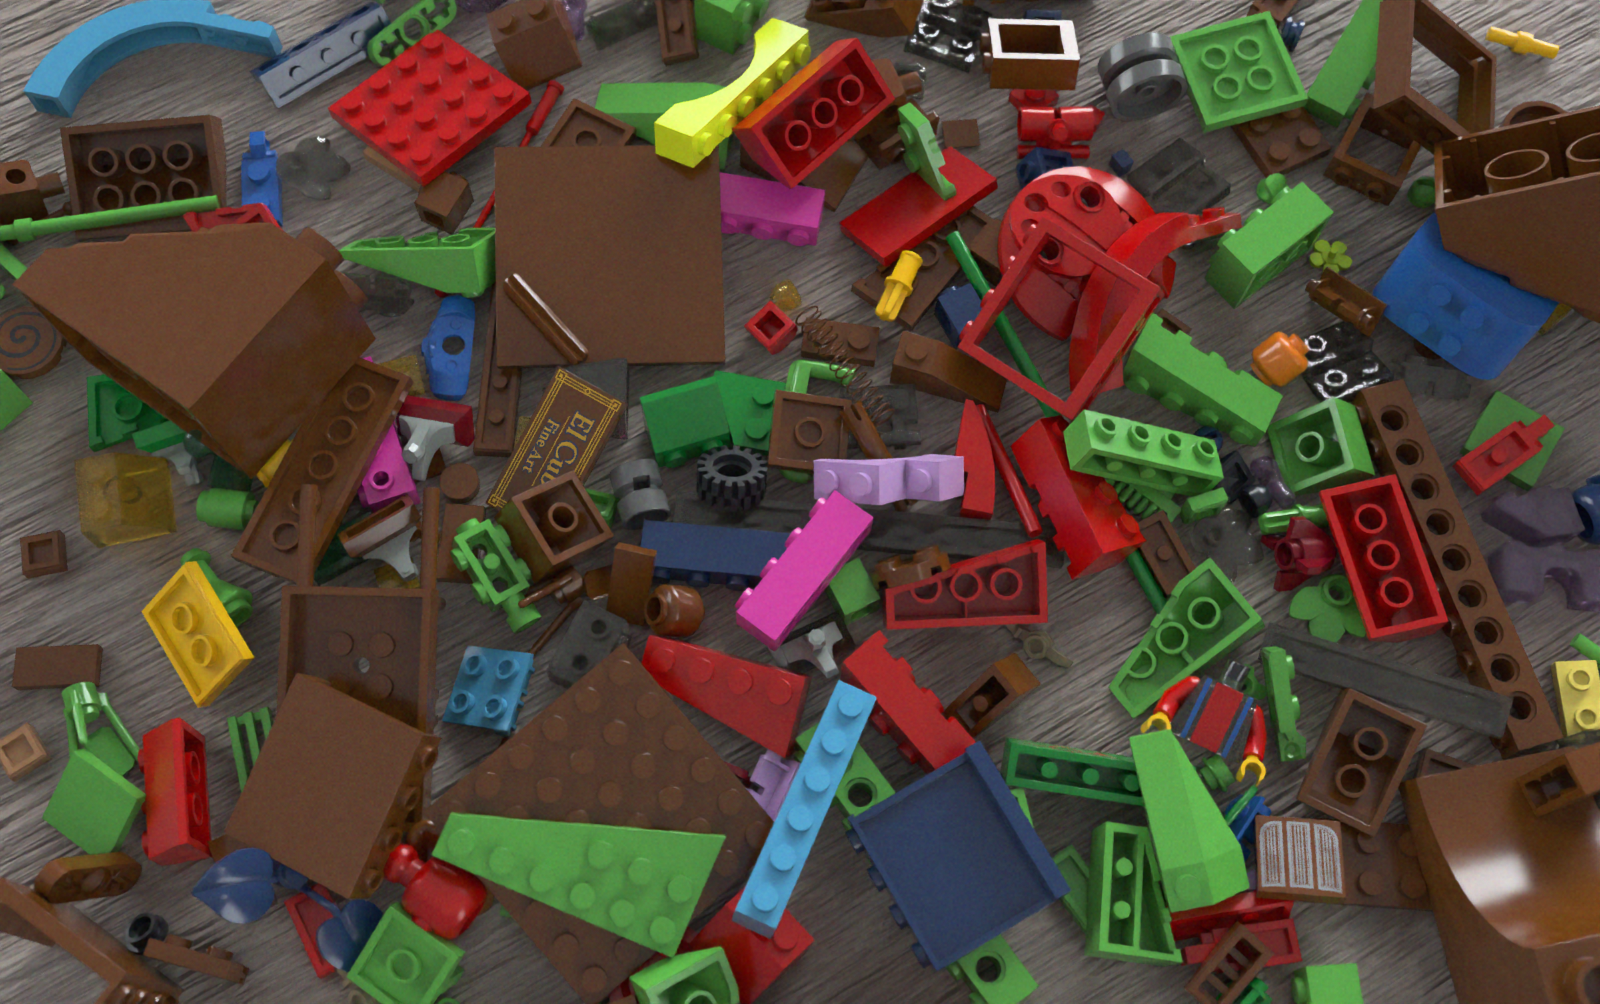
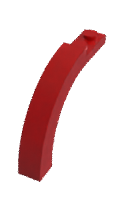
M1224 207L1202 210L1203 216L1199 217V214L1158 213L1133 225L1109 247L1105 254L1147 278L1152 269L1165 256L1180 246L1225 233L1231 229L1242 228L1241 213H1225ZM1096 266L1088 280L1074 320L1069 351L1070 392H1073L1139 291L1099 266ZM1122 360L1100 393L1124 386Z

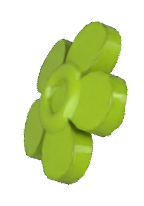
M1319 240L1314 244L1313 249L1315 253H1312L1309 257L1312 267L1321 268L1324 266L1322 272H1324L1326 267H1329L1337 273L1339 270L1346 271L1351 267V257L1344 255L1347 251V246L1344 243L1335 241L1331 248L1326 240Z

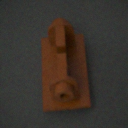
M1329 267L1325 268L1320 280H1310L1305 288V291L1309 293L1310 300L1368 337H1371L1388 305Z

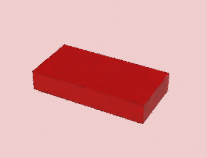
M319 883L310 887L336 905L327 887ZM301 892L285 900V906L318 978L322 979L337 971V968L333 967L322 957L316 944L318 927L327 919L332 918L333 915Z

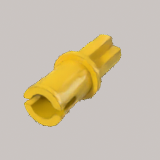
M907 250L902 251L892 275L885 279L884 285L886 288L875 309V314L879 316L880 320L893 322L905 298L912 294L913 288L911 285L919 267L923 263L922 258L918 254Z

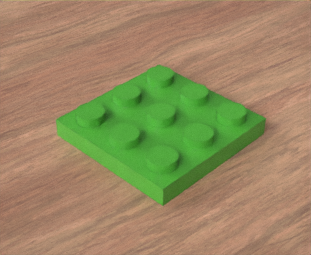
M1270 11L1169 36L1178 58L1177 63L1181 65L1188 85L1187 94L1204 133L1306 105L1308 96Z

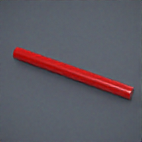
M978 404L976 407L983 420L990 441L994 463L1024 528L1030 538L1039 536L1043 532L1040 522L985 405Z

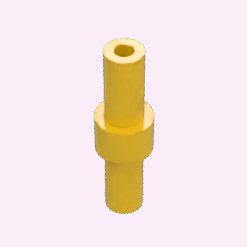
M1490 26L1485 37L1487 41L1511 47L1512 52L1523 55L1529 52L1555 59L1559 51L1558 45L1533 39V34L1522 31L1513 33Z

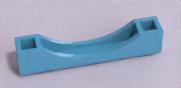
M838 680L731 921L771 939L877 697Z

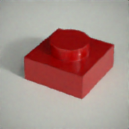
M1014 89L1009 93L1008 101L1017 110H1019V107H1054L1058 103L1059 95L1054 90Z

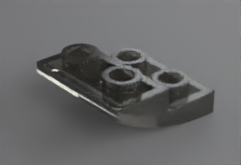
M924 0L912 35H908L903 51L969 73L980 50L981 33H987L988 19H992L993 13L985 11L976 5L962 6L961 2L955 0Z
M1341 321L1301 338L1309 349L1304 354L1308 361V367L1301 373V376L1320 403L1333 397L1350 403L1362 389L1393 381L1394 374L1372 351L1374 340L1353 326L1354 323Z

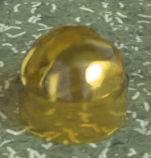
M789 279L778 283L771 290L770 299L777 300L774 304L782 312L792 310L802 303L797 288Z

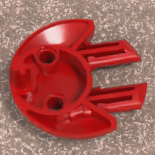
M1076 166L1049 171L1026 185L1014 197L1004 214L998 236L1000 272H1002L1005 263L1011 256L1016 257L1024 246L1022 241L1026 231L1032 224H1038L1042 216L1105 254L1109 247L1133 225L1156 213L1137 190L1108 172ZM1080 197L1087 202L1088 207L1082 203ZM1050 237L1042 249L1046 253L1047 260L1039 253L1011 298L1032 324L1049 336L1063 342L1072 333L1082 294L1097 265ZM1169 255L1165 256L1146 278L1161 287L1165 294L1164 299H1167L1171 293L1176 262Z

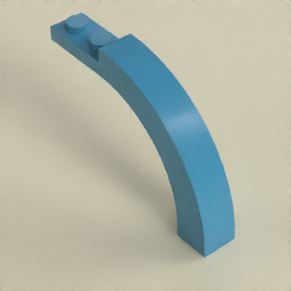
M209 0L141 1L99 15L67 35L40 62L23 91L37 111L71 118L78 102L98 77L116 63L140 51L166 44L200 43L273 58L281 53L283 47L274 26L262 21L251 22L236 19L228 14L217 15Z

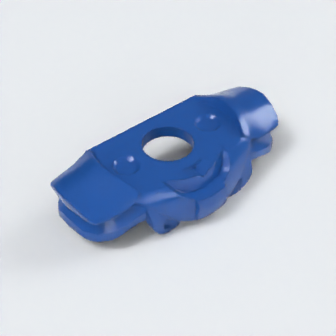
M460 295L446 297L442 300L436 318L431 323L426 338H423L421 342V355L424 357L426 374H429L430 390L436 398L448 401L461 400L465 396L469 384L475 326V305L471 299ZM457 337L464 342L465 348L458 355H450L443 350V342L447 338Z

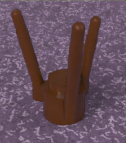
M572 565L530 586L527 594L524 595L525 598L518 602L519 608H525L550 594L559 606L567 603V606L527 653H532L535 656L573 611L584 604L580 597L586 593L583 578Z

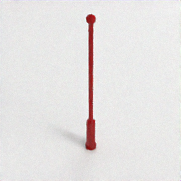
M550 80L546 85L547 89L525 126L526 134L518 147H527L532 136L538 135L558 97L565 90L559 82ZM495 189L473 228H482L495 204ZM434 289L436 296L440 298H445L449 294Z

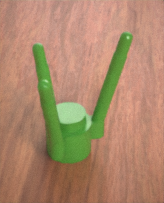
M92 682L76 683L62 691L61 694L65 705L63 713L67 724L69 759L73 751L79 749L78 739L82 745L88 742L85 724L98 719L100 716L99 711L103 710L138 762V751L140 749L111 706L106 692L97 693L96 686Z

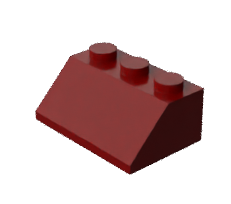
M181 718L170 719L142 736L143 749L138 751L139 769L145 778V789L141 791L146 794L141 810L147 817V831L142 833V847L145 855L149 856V860L161 866L213 858L208 842L212 840L205 736Z

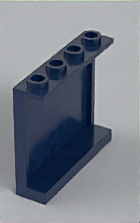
M980 740L967 747L964 754L855 817L852 814L847 817L850 829L845 831V834L857 854L864 851L872 864L871 867L866 869L869 877L879 892L886 888L894 902L893 905L888 907L892 917L900 930L906 927L909 928L916 940V943L910 946L923 969L931 966L934 973L939 972L1071 891Z

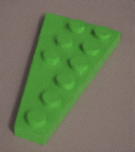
M451 813L432 856L673 958L726 836L722 834L687 833L685 831H662L636 827L551 822L549 820H526L500 816Z

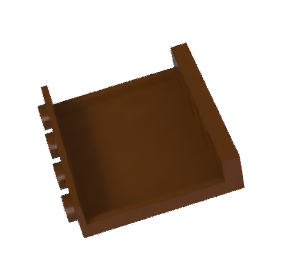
M296 673L224 833L252 848H258L269 853L274 860L347 899L370 898L383 881V868L390 853L397 848L401 841V828L408 813L414 809L419 801V788L423 779L437 761L439 754L437 748L442 737L423 733L331 688L332 683L320 677Z
M0 877V932L49 947H53L57 943L102 977L109 985L94 1004H179L178 997L184 991L183 988L142 957L133 954L125 944L72 904H51L33 888Z

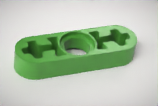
M420 0L370 40L367 48L370 60L377 66L384 67L427 34L444 28L455 18L457 12L455 1ZM433 1L436 3L443 2L445 5L442 9L444 16L441 14L435 15L429 20L423 16L435 9ZM408 19L417 21L421 27L420 36L416 40L409 39L404 33V24ZM398 39L402 43L394 46L389 51L392 56L391 59L389 57H380L379 52L382 50L380 42L382 44H390Z

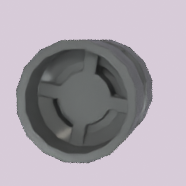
M651 459L633 460L617 466L610 472L609 477L614 496L620 500L617 503L623 528L639 530L643 529L644 520L664 522L671 516L666 492L660 489L663 486V481L656 461Z

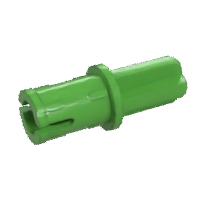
M1294 504L1290 510L1268 512L1258 517L1259 529L1264 535L1287 532L1290 517L1303 516L1318 528L1330 526L1322 504L1314 506Z

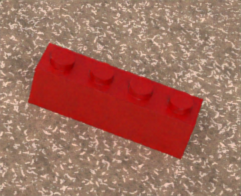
M858 38L838 40L739 122L732 130L752 160L788 189H793L892 103L895 97Z
M1396 474L1321 490L1318 494L1368 640L1398 643L1434 635L1448 623L1449 620Z

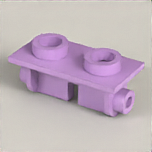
M767 749L765 755L760 754L759 761L750 778L751 782L759 786L758 792L746 789L775 822L801 763L781 759L780 755Z

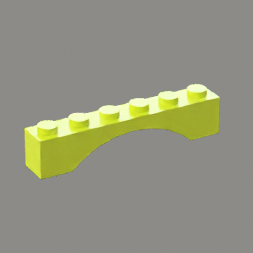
M771 18L754 34V58L749 68L740 78L711 95L674 104L654 122L656 154L692 168L706 156H709L718 144L732 134V128L767 100L775 89L777 90L787 83L795 72L807 64L811 55V47L808 45L809 30Z

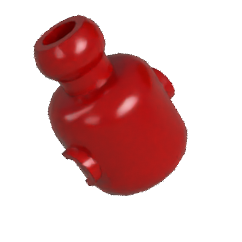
M408 844L398 845L390 853L383 868L384 878L387 881L400 883L406 888L402 894L401 905L404 911L412 916V922L426 932H434L446 940H455L472 924L488 897L485 885L478 879L475 873L435 856L425 863L419 859L415 848Z

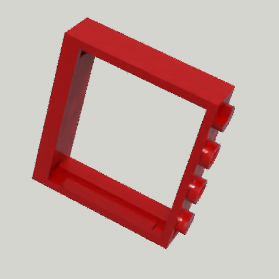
M1042 216L1038 224H1032L1026 231L1022 241L1024 246L1016 257L1011 256L1005 263L1001 272L1003 278L995 289L991 288L983 297L980 304L982 310L975 321L971 320L964 326L959 336L961 342L958 348L1073 422L1084 409L1089 410L1165 294L1161 287ZM1050 237L1139 290L1066 402L979 347Z

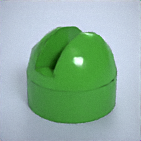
M1422 176L1416 179L1408 189V199L1414 206L1428 208L1434 204L1435 179L1433 177Z

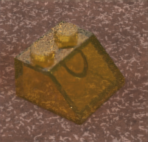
M111 452L74 460L81 533L97 548L177 532L170 468L167 459Z

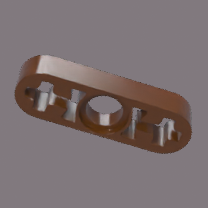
M123 851L57 858L47 863L39 871L34 880V890L51 904L119 896L126 893L136 884L141 875L142 866Z

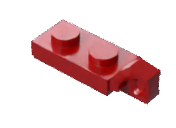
M1545 414L1527 427L1521 420L1518 422L1514 421L1459 459L1452 467L1473 492L1479 496L1538 454L1544 447L1539 439L1546 435L1555 425Z
M1293 918L1243 925L1275 953L1263 967L1303 961ZM1230 927L1208 931V933L1199 934L1201 945L1179 949L1183 961L1181 966L1203 963ZM1240 940L1234 946L1248 960L1253 955V952ZM1229 953L1223 958L1235 971H1240L1243 968ZM1218 966L1212 971V973L1216 972L1217 974L1224 973Z

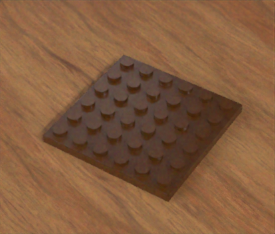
M624 643L423 812L441 834L451 813H463L514 819L549 820L551 822L586 823L725 835L726 838L689 923L757 863L775 823ZM477 875L586 1004H598L657 952Z

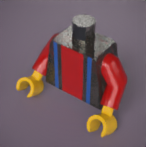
M1228 658L1219 679L1201 671L1197 677L1187 676L1166 689L1156 705L1153 715L1141 725L1140 730L1143 734L1151 725L1156 726L1159 731L1171 729L1174 734L1239 764L1241 759H1243L1244 762L1236 773V779L1239 782L1243 780L1245 770L1255 773L1257 777L1256 787L1265 777L1266 768L1262 763L1267 740L1264 713L1261 707L1257 705L1256 697L1241 690L1251 668Z

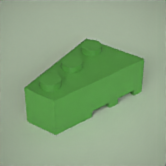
M1106 821L1092 829L1084 956L1162 967L1182 963L1181 953L1179 949H1176L1169 923L1172 921L1169 908H1165L1159 886L1161 878L1147 827Z

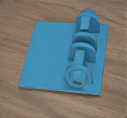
M467 645L442 721L492 729L499 736L510 737L511 731H516L517 728L515 724L519 711L516 709L523 708L524 702L520 700V697L527 696L528 691L525 689L528 687L531 674L535 672V668L532 667L534 655L532 653Z

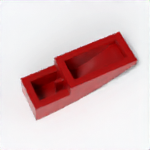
M966 399L954 456H964V495L962 496L958 521L989 527L995 500L993 455L979 411L973 400Z

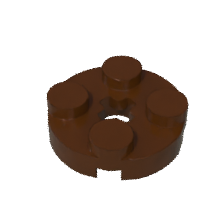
M933 544L916 549V554H913V557L901 560L900 554L878 560V564L874 565L875 570L870 572L874 589H881L884 581L887 582L888 588L932 577L931 569L936 568L938 565L941 566L942 572L949 570L951 565L947 551H940L938 544Z

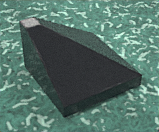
M1236 450L1220 458L1224 478L1212 489L1216 490L1223 487L1228 497L1227 504H1232L1238 499L1240 491L1251 486L1256 481L1247 464Z

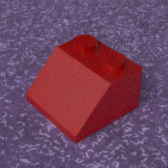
M744 887L721 908L688 944V947L693 952L715 947L723 948L738 986L739 1004H753L807 953L815 940L786 908L771 939L731 921L744 892Z

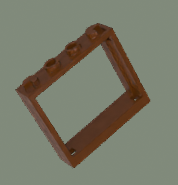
M1428 0L1381 1L1373 110L1433 155L1434 142L1494 129L1497 57ZM1413 38L1459 74L1457 122L1410 87ZM1480 57H1483V58H1484V59L1481 60V61H1477V58H1480Z

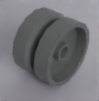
M1155 32L1134 35L1109 48L1099 59L1097 70L1104 89L1107 91L1106 96L1114 117L1127 121L1150 118L1168 110L1185 95L1188 85L1181 65L1177 63L1178 58L1170 37L1163 33Z

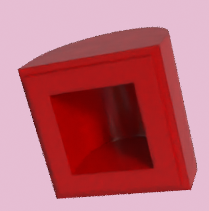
M771 300L744 325V328L771 355H775L787 347L798 331L797 325Z

